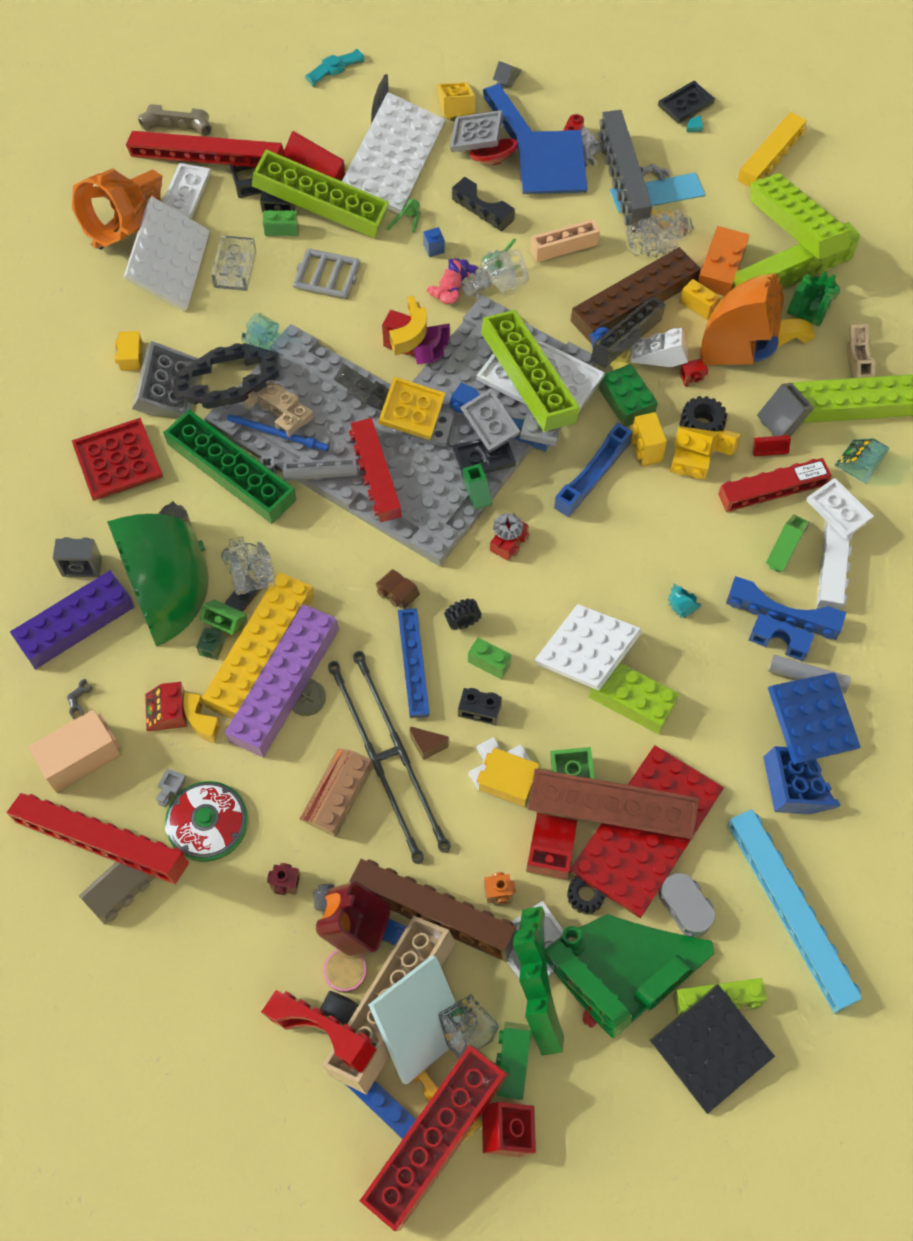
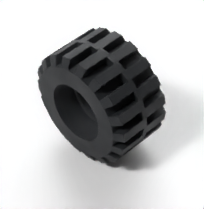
M697 396V399H690V402H687L685 407H683L679 425L680 427L708 431H723L727 421L726 409L724 406L721 407L722 403L720 401L716 402L715 398L709 399V396L704 398ZM697 418H704L710 423L699 422Z

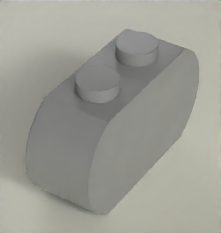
M677 873L669 876L664 881L659 892V900L684 935L700 937L709 930L714 921V906L700 892L701 887L695 880L693 881L686 874Z

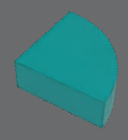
M696 116L689 120L686 132L702 131L701 116Z

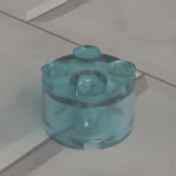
M260 312L259 314L256 313L247 322L245 327L248 330L246 334L242 333L241 340L243 343L269 350V345L280 336L278 333L279 324Z

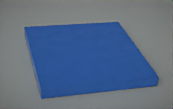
M581 130L517 132L522 194L587 192Z

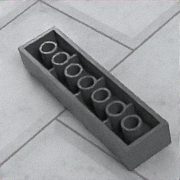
M622 109L603 112L602 119L599 121L601 130L598 131V139H602V152L605 153L606 165H609V176L613 178V188L617 190L616 198L617 201H620V212L624 214V225L628 227L629 232L648 230L652 204Z

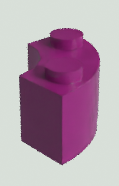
M450 323L427 327L424 339L414 348L417 365L435 362L444 355L443 351L445 346L449 345Z

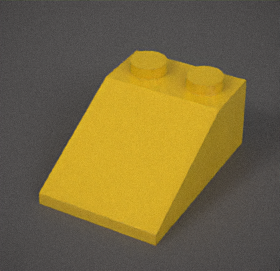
M468 82L437 84L441 112L444 117L454 119L455 116L475 114V95Z

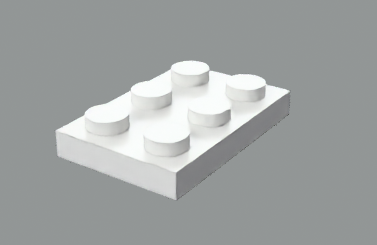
M835 478L808 496L806 500L844 539L866 525L874 517Z

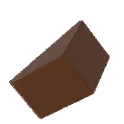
M410 727V738L423 760L448 748L449 736Z

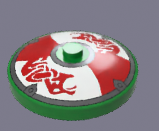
M215 781L199 782L183 789L172 800L165 818V829L172 846L182 850L186 858L198 862L215 861L229 855L242 842L248 827V813L241 796L228 785Z

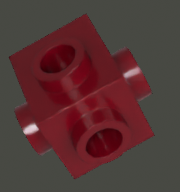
M287 863L274 864L273 870L269 871L267 883H269L271 890L278 895H286V893L296 894L301 875L299 868H293L292 865Z

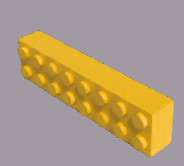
M278 572L202 696L206 708L233 720L302 604L309 607L314 599L313 587Z

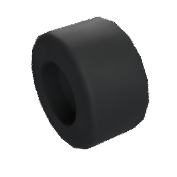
M329 991L320 1010L327 1017L331 1015L340 1021V1024L344 1025L348 1024L359 1004L339 993Z

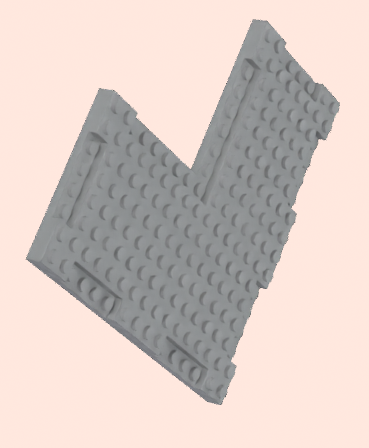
M482 295L463 317L462 324L451 335L449 345H446L443 351L444 355L439 360L428 363L412 381L413 383L445 393L440 412L454 414L447 447L411 441V434L378 424L391 384L322 346L317 338L292 324L270 346V350L279 353L280 377L267 382L273 381L276 384L282 385L285 390L297 395L299 403L313 411L314 418L308 424L297 429L293 434L306 438L312 437L319 442L328 444V452L317 448L310 449L304 444L227 420L228 415L232 414L276 428L274 421L278 417L261 407L258 401L249 410L246 409L243 402L213 408L204 420L233 443L259 459L263 456H272L275 460L276 469L283 472L284 463L356 458L358 476L296 481L440 567L486 509L485 507L474 510L453 452V445L480 438L465 415L457 413L450 408L452 394L461 382L477 389L480 395L491 388L510 417L525 419L528 410L527 405L476 380L477 374L493 354V351L481 334L483 317L511 310ZM525 323L534 338L595 368L597 367V356L571 342L564 344ZM261 363L250 374H260ZM368 418L373 420L402 513L401 518L380 523L378 516H374L372 508L374 502L369 500L367 492L370 489L369 486L364 484L363 475L365 473L364 470L360 471L358 465L360 457L355 456L353 448L355 442L350 440L348 432L351 430L350 423ZM516 438L508 441L516 461V466L485 474L492 500L533 449V446L520 442Z

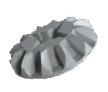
M506 512L503 515L499 514L494 519L493 530L501 539L512 540L522 533L523 523L521 518L517 517L515 513L508 514ZM507 521L511 525L510 531H508L507 526H504Z

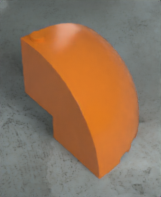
M777 273L764 274L746 280L729 291L717 304L709 317L702 338L700 358H703L704 365L754 364L757 340H771L773 336L779 337L784 294Z

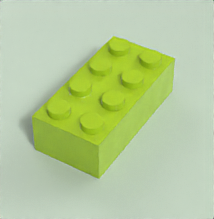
M619 663L599 691L591 688L589 698L659 735L680 694Z

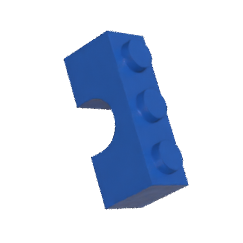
M759 613L748 641L767 647L771 639L780 638L787 644L785 655L803 662L808 654L814 634L806 629L791 626L788 622L773 619L770 615Z

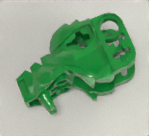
M824 271L821 276L810 277L807 274L803 277L794 292L787 313L805 319L819 327L824 320L828 308H830L831 301L835 300L840 294V287L835 281L836 275L828 278L827 272Z

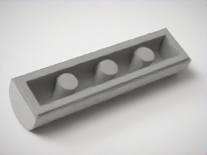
M356 458L283 464L284 481L358 476Z
M773 655L768 672L795 680L833 673V671L778 655ZM835 672L843 694H846L851 677Z

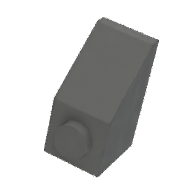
M499 61L493 80L497 81V84L504 88L506 85L512 86L522 69Z

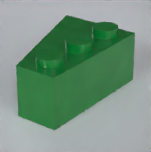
M505 1022L504 1030L499 1031L498 1044H502V1051L497 1053L496 1064L510 1075L496 1093L497 1097L523 1100L531 1029L527 1024Z

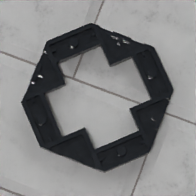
M235 343L229 347H217L175 374L174 397L177 399L185 398L186 402L194 405L202 404V407L206 409L244 402L249 398L248 395L251 392L257 393L267 386V381L276 380L280 377L279 353L247 343ZM244 358L246 366L261 363L260 374H250L243 377L242 387H230L227 390H214L210 392L208 385L194 386L195 376L212 373L213 364Z

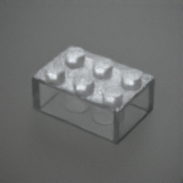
M220 236L211 272L214 288L248 290L256 256L254 238Z

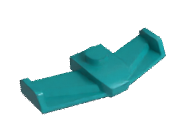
M358 49L341 56L330 55L322 59V63L312 72L307 73L305 79L315 87V84L328 73L334 76L344 71L345 65L360 61L363 63L364 55Z

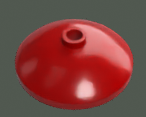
M501 138L499 139L498 146L471 150L470 157L482 164L499 165L515 152L518 144L515 139Z

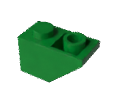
M481 463L463 468V482L474 510L491 506L492 499Z

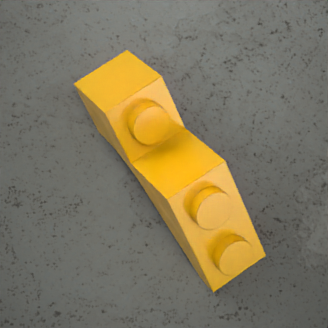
M678 427L674 445L706 455L717 451L732 456L738 451L742 434L726 429L723 431H708Z

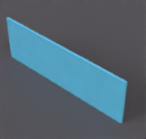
M696 172L665 178L664 181L654 180L645 182L652 206L705 196ZM610 189L618 213H620V201H617L616 198L617 190Z

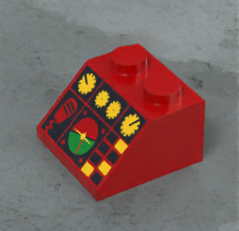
M181 681L160 684L145 694L147 731L187 727L183 706L185 690Z

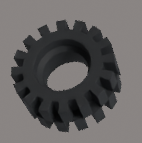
M466 598L465 601L462 599L460 602H454V605L451 604L449 608H446V612H444L449 627L454 630L458 628L462 630L463 627L468 628L469 625H474V622H478L482 615L476 600Z
M578 876L571 880L567 892L568 902L572 904L571 907L573 909L576 908L579 913L583 911L584 914H588V912L592 914L595 913V910H599L606 896L600 890H595L586 884ZM590 887L594 891V898L590 901L582 900L578 894L580 888Z

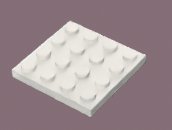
M577 604L536 657L535 662L541 667L599 691L642 632L639 627Z

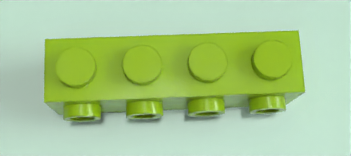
M762 978L719 984L738 1010H741L740 1008L749 1007V1009L760 1008L767 1000ZM716 984L677 989L673 995L677 1017Z

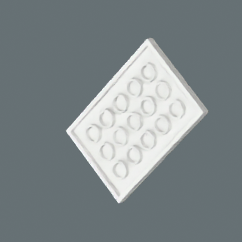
M151 196L148 199L123 278L185 311L189 305L210 230Z
M534 338L581 410L604 378L605 372ZM493 353L477 374L476 380L526 405Z

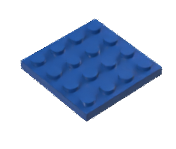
M835 672L768 687L793 765L861 748Z

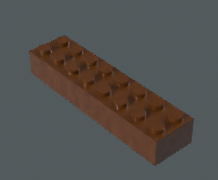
M678 247L573 307L571 322L591 343L589 335L595 332L596 329L605 327L613 332L680 293L692 279L698 282L701 268Z
M360 859L349 882L357 881L386 901L391 911L409 919L416 916L448 929L455 940L507 963L513 950L516 927L511 921L507 919H502L501 921L494 918L491 912L476 910L468 902L463 901V903H460L448 893L442 895L436 892V889L430 885L425 884L422 886L417 884V881L412 877L405 876L404 878L399 876L395 870L381 868L373 860L368 859L365 861Z

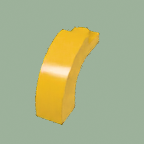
M414 295L407 297V309L411 321L402 328L389 331L390 343L395 355L411 351L422 342L426 335V307L421 308L420 303L416 302Z

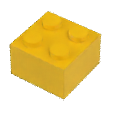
M656 412L635 416L634 423L631 425L633 432L630 443L635 447L636 459L640 461L641 466L662 462L667 440Z

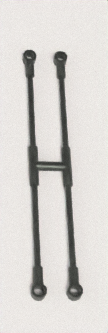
M357 651L353 655L354 662L358 664L370 686L391 733L390 736L395 747L376 754L345 688L339 663L331 661L328 664V669L333 674L337 685L341 688L365 743L364 747L369 758L372 760L376 774L381 779L407 838L406 842L412 853L411 859L413 863L420 864L424 860L423 852L418 849L414 838L410 835L384 776L385 772L380 761L399 754L433 826L432 830L438 841L439 851L442 853L448 852L450 850V842L445 839L440 826L435 821L411 768V762L398 733L395 732L369 675L370 671L365 662V655L362 651ZM358 656H362V657H363V658L360 659V660L356 659V657H358ZM332 666H337L336 669H331ZM446 843L448 846L447 848H441L440 845ZM416 854L421 855V858L416 860L414 859V856Z

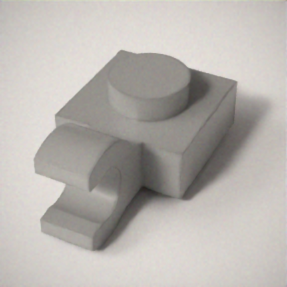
M167 768L158 784L159 789H161L156 798L159 801L158 805L166 807L171 794L177 795L186 781L185 775Z

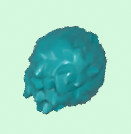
M673 584L668 601H670L669 606H672L671 609L677 615H680V618H687L688 615L698 610L702 604L696 602L697 596L694 593L689 594L682 586Z

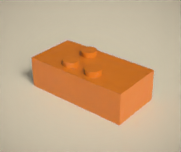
M717 226L698 282L722 296L731 291L735 274L739 270L750 234Z

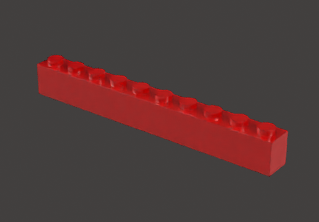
M132 131L126 143L130 156L140 158L257 167L265 150L285 157L283 145L278 142Z
M20 793L6 812L16 824L174 885L177 884L189 865L188 860L184 856L185 853L179 848H168L160 841L152 842L144 835L136 836L128 829L120 830L111 823L104 824L95 817L90 819L79 811L74 813L63 805L58 807L47 799L42 801L33 794L26 795Z

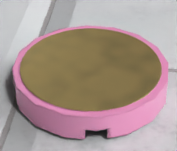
M336 950L327 958L324 964L325 979L338 992L354 991L365 980L367 967L361 955L351 957Z

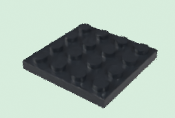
M719 984L712 987L649 1040L707 1114L775 1057Z

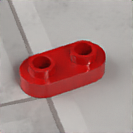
M579 114L571 115L563 131H582L584 117Z

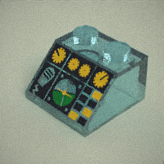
M874 438L853 439L835 463V466L866 484L884 460L890 447Z

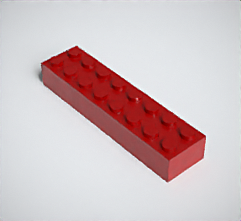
M469 1045L359 1201L394 1232L402 1230L510 1074L475 1046Z

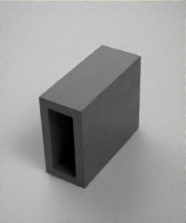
M785 383L780 385L757 416L761 423L772 432V436L790 435L791 437L814 407L793 383Z

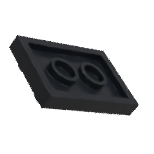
M694 80L659 100L658 106L679 124L714 104L715 98Z
M481 439L453 445V452L462 478L463 468L480 463L485 474L516 466L509 442L490 453Z

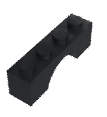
M464 176L452 187V200L476 214L494 228L503 231L515 220V208L504 201L496 203L482 201L477 196V184Z

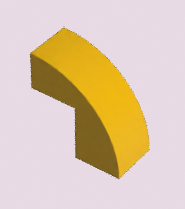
M785 319L780 322L778 347L795 337L803 344L816 338L812 324L806 320Z
M185 692L183 706L191 728L204 740L215 743L220 728L218 718L200 714L203 706L201 695Z

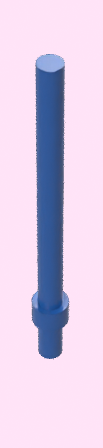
M229 414L227 417L228 421L304 444L310 449L317 448L326 452L329 450L328 444L319 442L312 437L306 438L296 434L288 437L286 431L278 430L268 425Z

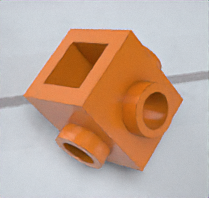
M498 872L490 877H484L487 903L496 902V904L502 905L512 900L513 893H516L514 880H510V874Z

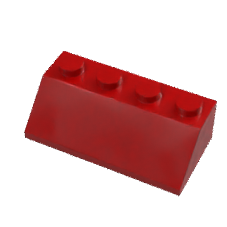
M291 132L284 149L285 158L339 181L343 180L345 165L342 158L297 132Z

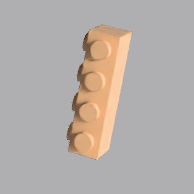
M594 219L535 235L531 237L530 251L537 263L593 247L599 243L600 230Z

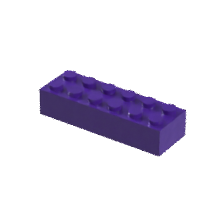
M111 570L16 627L10 633L33 668L37 669L135 607L128 593Z

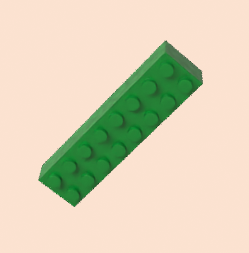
M191 410L185 412L163 432L167 445L272 524L297 500L295 488Z

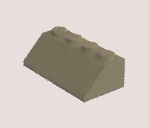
M115 862L85 889L79 897L105 925L107 922L114 920L123 907L129 906L139 892L145 891L150 886V882L156 877Z

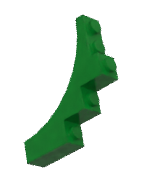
M543 906L522 910L519 930L515 931L513 947L521 964L519 982L527 999L525 1017L539 1051L543 1056L563 1052L564 1034L555 1010L549 983L544 943L545 911Z

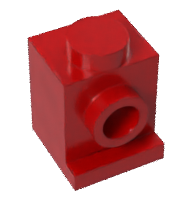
M702 358L681 364L679 374L684 386L687 387L692 382H700L704 380V376L708 375V367L704 365Z

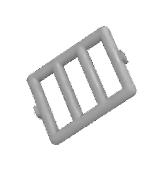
M307 249L302 262L297 266L298 273L293 287L346 299L352 284H355L357 280L356 273L360 260L329 252ZM311 256L319 257L320 261L311 284L301 283ZM327 259L334 260L336 264L327 287L317 286ZM343 263L353 264L343 291L334 290L333 288Z

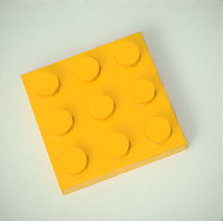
M394 376L378 424L430 440L445 393Z

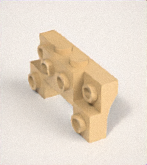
M273 381L266 382L267 386L257 393L251 392L248 395L249 398L243 402L246 409L249 410L258 401L261 407L278 417L274 421L275 427L278 430L280 428L286 430L288 437L314 418L313 411L299 403V398L296 394L288 392L282 385L276 384Z

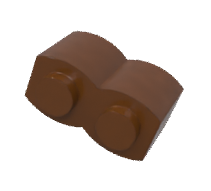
M393 569L376 583L379 596L383 599L387 598L396 608L405 609L420 595L417 586L412 581L404 578Z

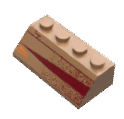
M338 748L304 809L300 820L336 837L374 766L372 760L357 752Z

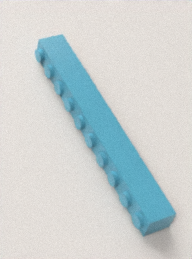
M751 809L730 819L727 825L834 1014L857 1003L862 999L858 985L853 983L849 977L850 973L847 966L841 963L836 947L830 944L826 937L825 928L817 922L814 909L806 903L803 890L795 884L793 873L784 865L783 856L773 846L772 837L762 827V820L759 815L755 814Z

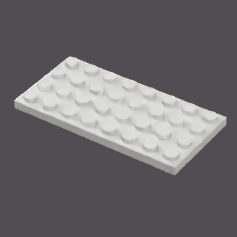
M388 92L342 182L389 201L387 209L399 214L406 204L446 119Z

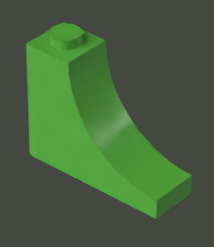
M793 514L785 523L766 561L770 569L777 572L784 571L810 524L809 521Z

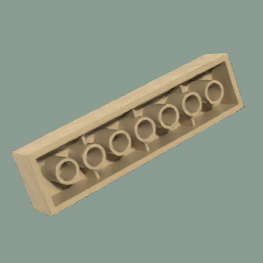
M413 916L347 1024L356 1030L355 1034L359 1035L362 1032L371 1038L370 1044L377 1049L361 1074L343 1063L335 1055L334 1048H332L322 1065L330 1077L367 1095L390 1056L368 1004L430 956H436L440 967H442L456 944L448 929Z

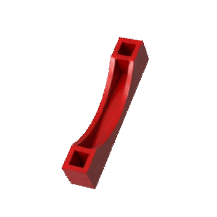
M275 990L261 1011L263 1015L285 1030L308 1026L326 1031L333 1044L335 1055L347 1066L362 1074L377 1050L370 1044L371 1038L362 1032L359 1035L355 1034L356 1030L347 1024L341 1026V1022L331 1015L326 1018V1014L316 1007L313 1010L310 1009L311 1006L302 999L297 1002L296 997L291 993L285 991L283 994Z

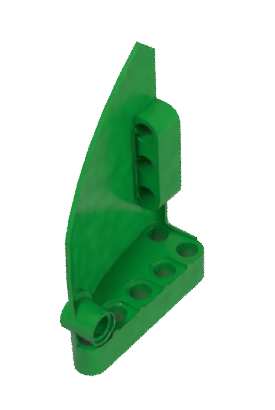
M605 914L579 928L576 926L566 927L563 930L562 936L545 949L546 962L600 1027L614 1039L647 1009L650 1011L714 955L711 940L651 928L610 914ZM570 937H573V938H575V939H577V940H575V941H569V940H567V939L570 938Z

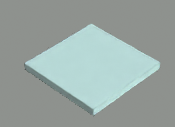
M430 956L368 1004L399 1077L404 1084L412 1081L468 1034V1031L447 1043L440 1015L444 1019L443 1014L447 1011L449 1013V1010L457 1005L436 956ZM461 1015L452 1017L454 1022H459L462 1018ZM447 1019L443 1021L444 1026L447 1022L450 1024V1022Z

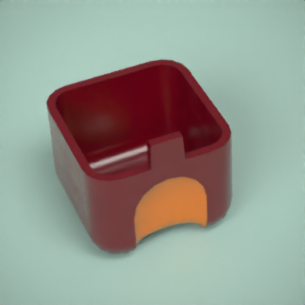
M357 881L331 888L325 897L327 900L325 913L316 923V933L347 956L353 957L376 952L380 948L389 920V905Z

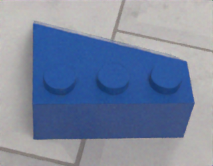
M774 746L763 756L774 812L814 814L841 806L838 799L835 800L830 792L832 790L830 784L825 783L821 775L822 769L816 759L793 765L788 748Z

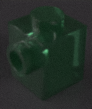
M204 627L196 646L198 654L218 660L226 641L223 632L217 628L210 629Z

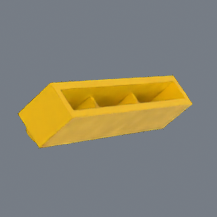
M790 112L741 167L737 181L750 187V183L758 179H764L766 175H769L774 165H778L782 156H786L790 147L794 146L798 138L804 135L807 120Z

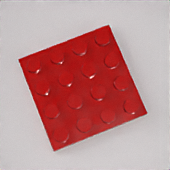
M141 417L71 440L93 501L163 477Z

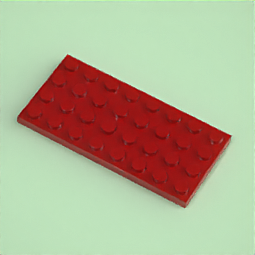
M656 745L653 746L628 783L630 786L699 798L694 835L724 789L723 786ZM601 823L571 867L569 873L583 879L586 884L595 890H600L606 894V897L641 919L691 839Z

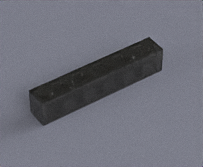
M651 296L594 343L590 360L606 368L662 320L666 304Z

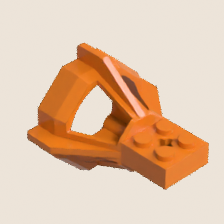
M112 168L73 185L72 210L84 234L93 239L92 246L94 248L108 246L139 230L148 199L152 196L160 201L163 175L152 169L132 179H128ZM105 197L110 201V206L114 210V218L106 225L97 217L91 198Z

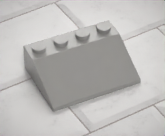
M151 341L144 354L132 409L148 415L180 418L185 412L191 410L192 404L186 402L185 398L177 399L174 397V380L176 373L199 358ZM198 376L194 378V386H196Z

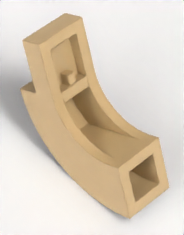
M869 324L849 325L847 354L849 366L855 378L875 377V360L871 358L869 352Z

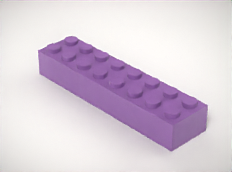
M302 604L225 731V735L230 743L264 758L299 699L301 692L306 687L308 679L313 675L339 631L338 622L335 617Z

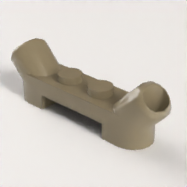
M151 104L147 107L146 112L138 117L139 124L144 130L154 126L196 130L201 136L209 135L212 130V126L208 122V113L201 109L192 108L191 113L162 110L161 105Z

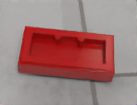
M790 435L754 438L752 454L753 456L789 454L791 437Z

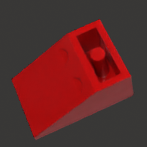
M537 812L526 872L567 880L577 820Z

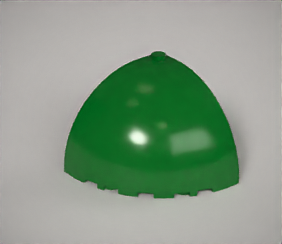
M136 514L107 521L137 601L157 647L173 639L187 628L195 619L205 601L208 589V569L202 552L205 551L202 540L198 541L193 528L188 523L170 515Z

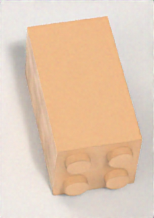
M94 709L28 746L43 775L56 793L121 756L118 748L121 746L102 714L97 716Z

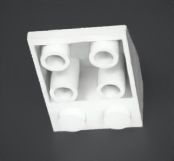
M673 328L662 334L656 333L651 337L635 340L632 342L631 362L663 367H674L688 363V343L683 329Z

